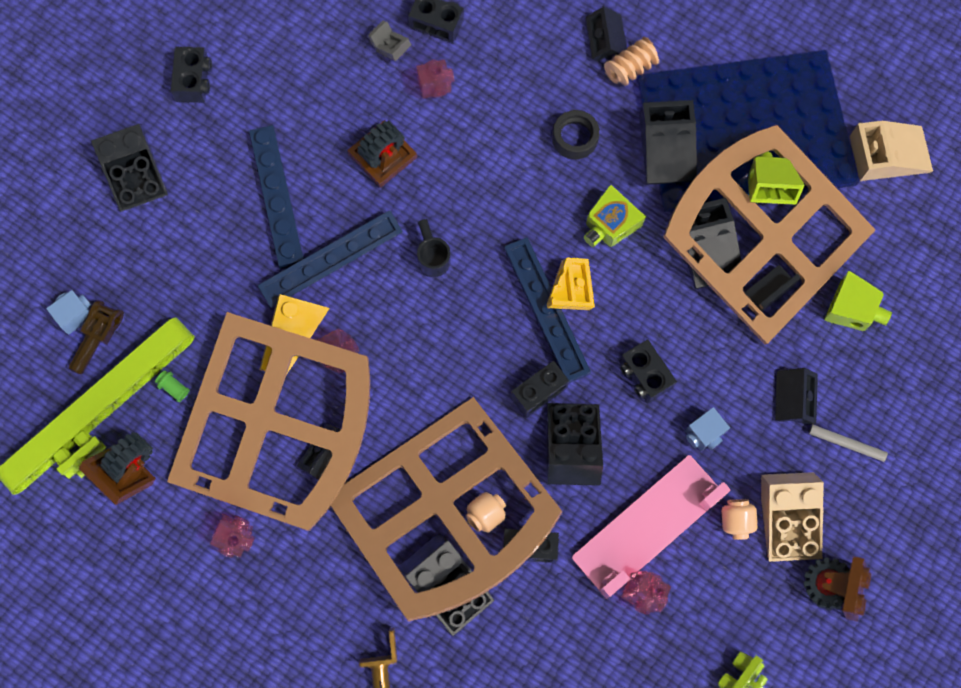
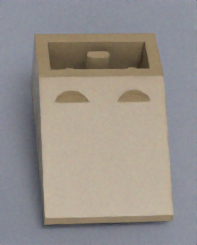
M889 121L859 123L849 136L860 181L933 172L922 126Z
M814 472L761 475V502L768 561L822 559L823 481Z

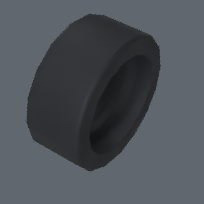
M583 110L564 112L557 118L553 127L552 142L554 148L560 155L568 159L579 160L586 158L594 152L598 144L600 128L596 119ZM569 124H580L589 130L590 139L585 145L571 146L562 139V129Z

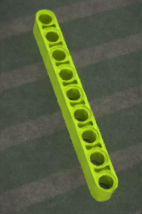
M175 317L167 321L0 466V481L12 495L19 494L56 463L53 457L55 453L64 447L71 450L76 445L73 440L75 436L83 430L89 434L193 342L195 336L178 318Z

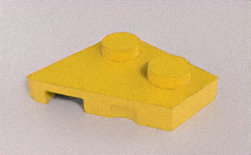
M565 258L561 261L547 302V308L591 310L595 305L589 259Z

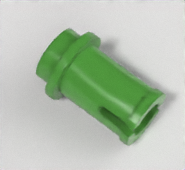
M164 370L155 380V383L158 384L157 388H163L177 402H181L190 392V389L173 377L172 372Z

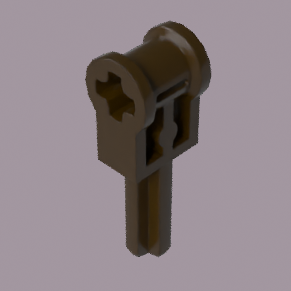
M97 300L92 305L89 315L80 330L86 336L69 365L70 370L78 374L84 373L100 342L108 345L115 330L121 324L124 316L122 310H114L106 306L101 300Z

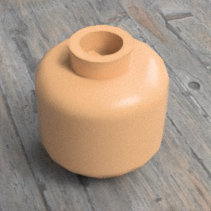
M484 492L467 505L468 514L465 517L477 532L481 530L483 532H491L504 521L506 514L503 508L506 507V504L499 495L495 494L493 496Z
M747 499L727 501L728 505L723 506L721 510L723 531L732 534L733 539H748L749 534L755 532L758 528L756 507L749 504Z

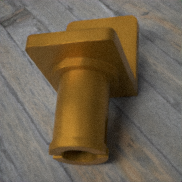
M394 628L389 630L390 656L365 658L359 661V667L371 668L373 688H381L380 681H382L383 688H391L388 666L397 663Z

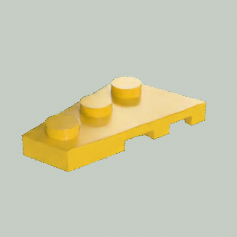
M280 294L271 326L311 338L330 308ZM265 346L259 370L266 371L272 354V348L269 346ZM299 356L292 358L288 372Z

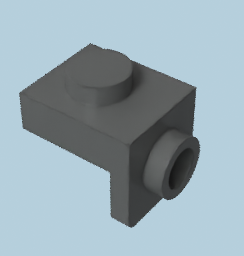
M384 20L368 35L376 52L394 61H397L411 46L407 37L392 31L388 22Z

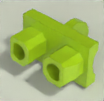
M84 430L73 439L80 447L77 452L72 455L64 447L53 455L59 465L57 470L68 479L76 473L80 478H83L85 475L78 469L82 461L102 452L106 448L102 441L95 436L92 437Z
M740 652L735 658L733 666L743 672V674L737 681L726 673L719 681L718 686L720 688H763L768 680L765 676L760 675L755 682L765 667L762 663L763 659L757 655L752 658Z

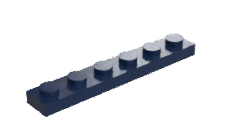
M271 125L249 130L277 260L279 268L283 269L302 261L304 257L274 126Z
M389 210L259 284L258 288L270 308L276 306L280 294L288 297L295 295L398 236L403 231Z
M528 237L504 246L508 260L558 367L567 377L569 383L590 375L589 366L562 309L547 308L552 288Z

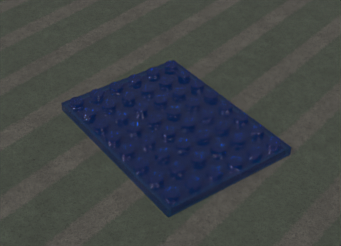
M827 50L645 73L643 75L638 74L637 82L642 105L649 102L693 100L696 120L697 175L720 153L739 140L758 131L778 125L836 188L857 186L860 182ZM768 151L774 158H780L774 151ZM754 158L731 172L732 179L748 196V174ZM691 182L658 184L664 212L674 211ZM804 183L802 193H807L809 189ZM713 190L704 203L723 199L724 197L717 190Z

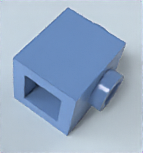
M71 290L58 296L55 302L46 309L58 325L69 335L85 323L89 315V308L92 305L83 294L78 297Z
M713 407L688 426L685 430L687 433L686 438L694 448L698 447L700 451L707 447L712 450L723 441L721 436L730 427Z

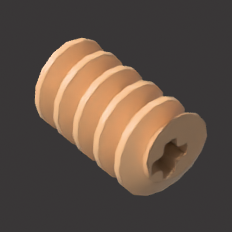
M643 36L634 45H630L627 50L621 51L611 61H607L604 67L607 76L613 83L618 84L620 82L622 85L627 86L629 84L628 78L634 81L636 73L643 75L644 69H651V63L653 65L659 63V58L652 42Z

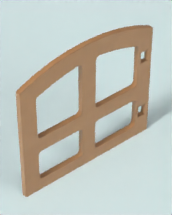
M776 125L739 140L706 165L680 198L670 217L663 238L766 345L870 237L875 229ZM768 151H774L780 158L789 159L809 189L808 193L778 223H774L755 202H750L748 194L731 177V172L734 169ZM713 190H717L726 198L761 237L760 242L729 273H725L689 234L700 209ZM824 205L849 230V235L819 267H816L792 242V236ZM691 247L702 257L698 263L687 252ZM777 254L796 274L801 276L802 284L768 318L743 292V287ZM746 305L756 314L752 320L742 310Z
M227 312L167 482L310 531L327 512L340 493L359 453L366 429L370 404L369 357ZM239 337L272 348V354L256 400L252 404L221 395L218 392L234 342ZM294 356H301L346 372V401L341 431L334 432L276 412L275 407ZM211 412L241 420L246 424L230 475L226 480L192 468L195 453ZM268 431H274L332 452V458L324 473L301 505L258 492L249 487L254 467ZM199 476L212 480L210 489L196 485ZM274 502L288 506L286 515L271 511Z
M474 397L344 484L340 493L331 504V507L408 621L434 616L454 609L479 597L501 583L537 550L562 514V510ZM483 423L492 432L485 437L478 429ZM469 424L488 451L443 483L437 482L419 458L420 454L461 425ZM398 468L405 469L422 493L421 498L378 528H370L354 505V499ZM504 470L533 507L534 512L517 535L497 555L492 556L454 506V501L496 471ZM529 483H532L539 492L533 498L524 489ZM433 515H437L474 565V571L443 586L415 593L386 550L389 545Z

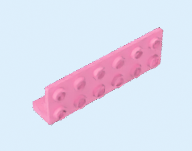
M688 455L572 556V560L601 594L608 599L731 489L724 482L718 486L692 456Z

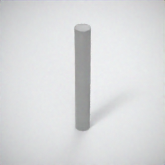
M812 424L809 429L810 435L885 462L888 452L819 426Z

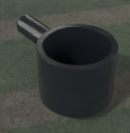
M422 219L418 222L424 241L421 242L417 250L418 265L425 275L438 277L445 274L450 267V248L444 240L433 237L428 220Z

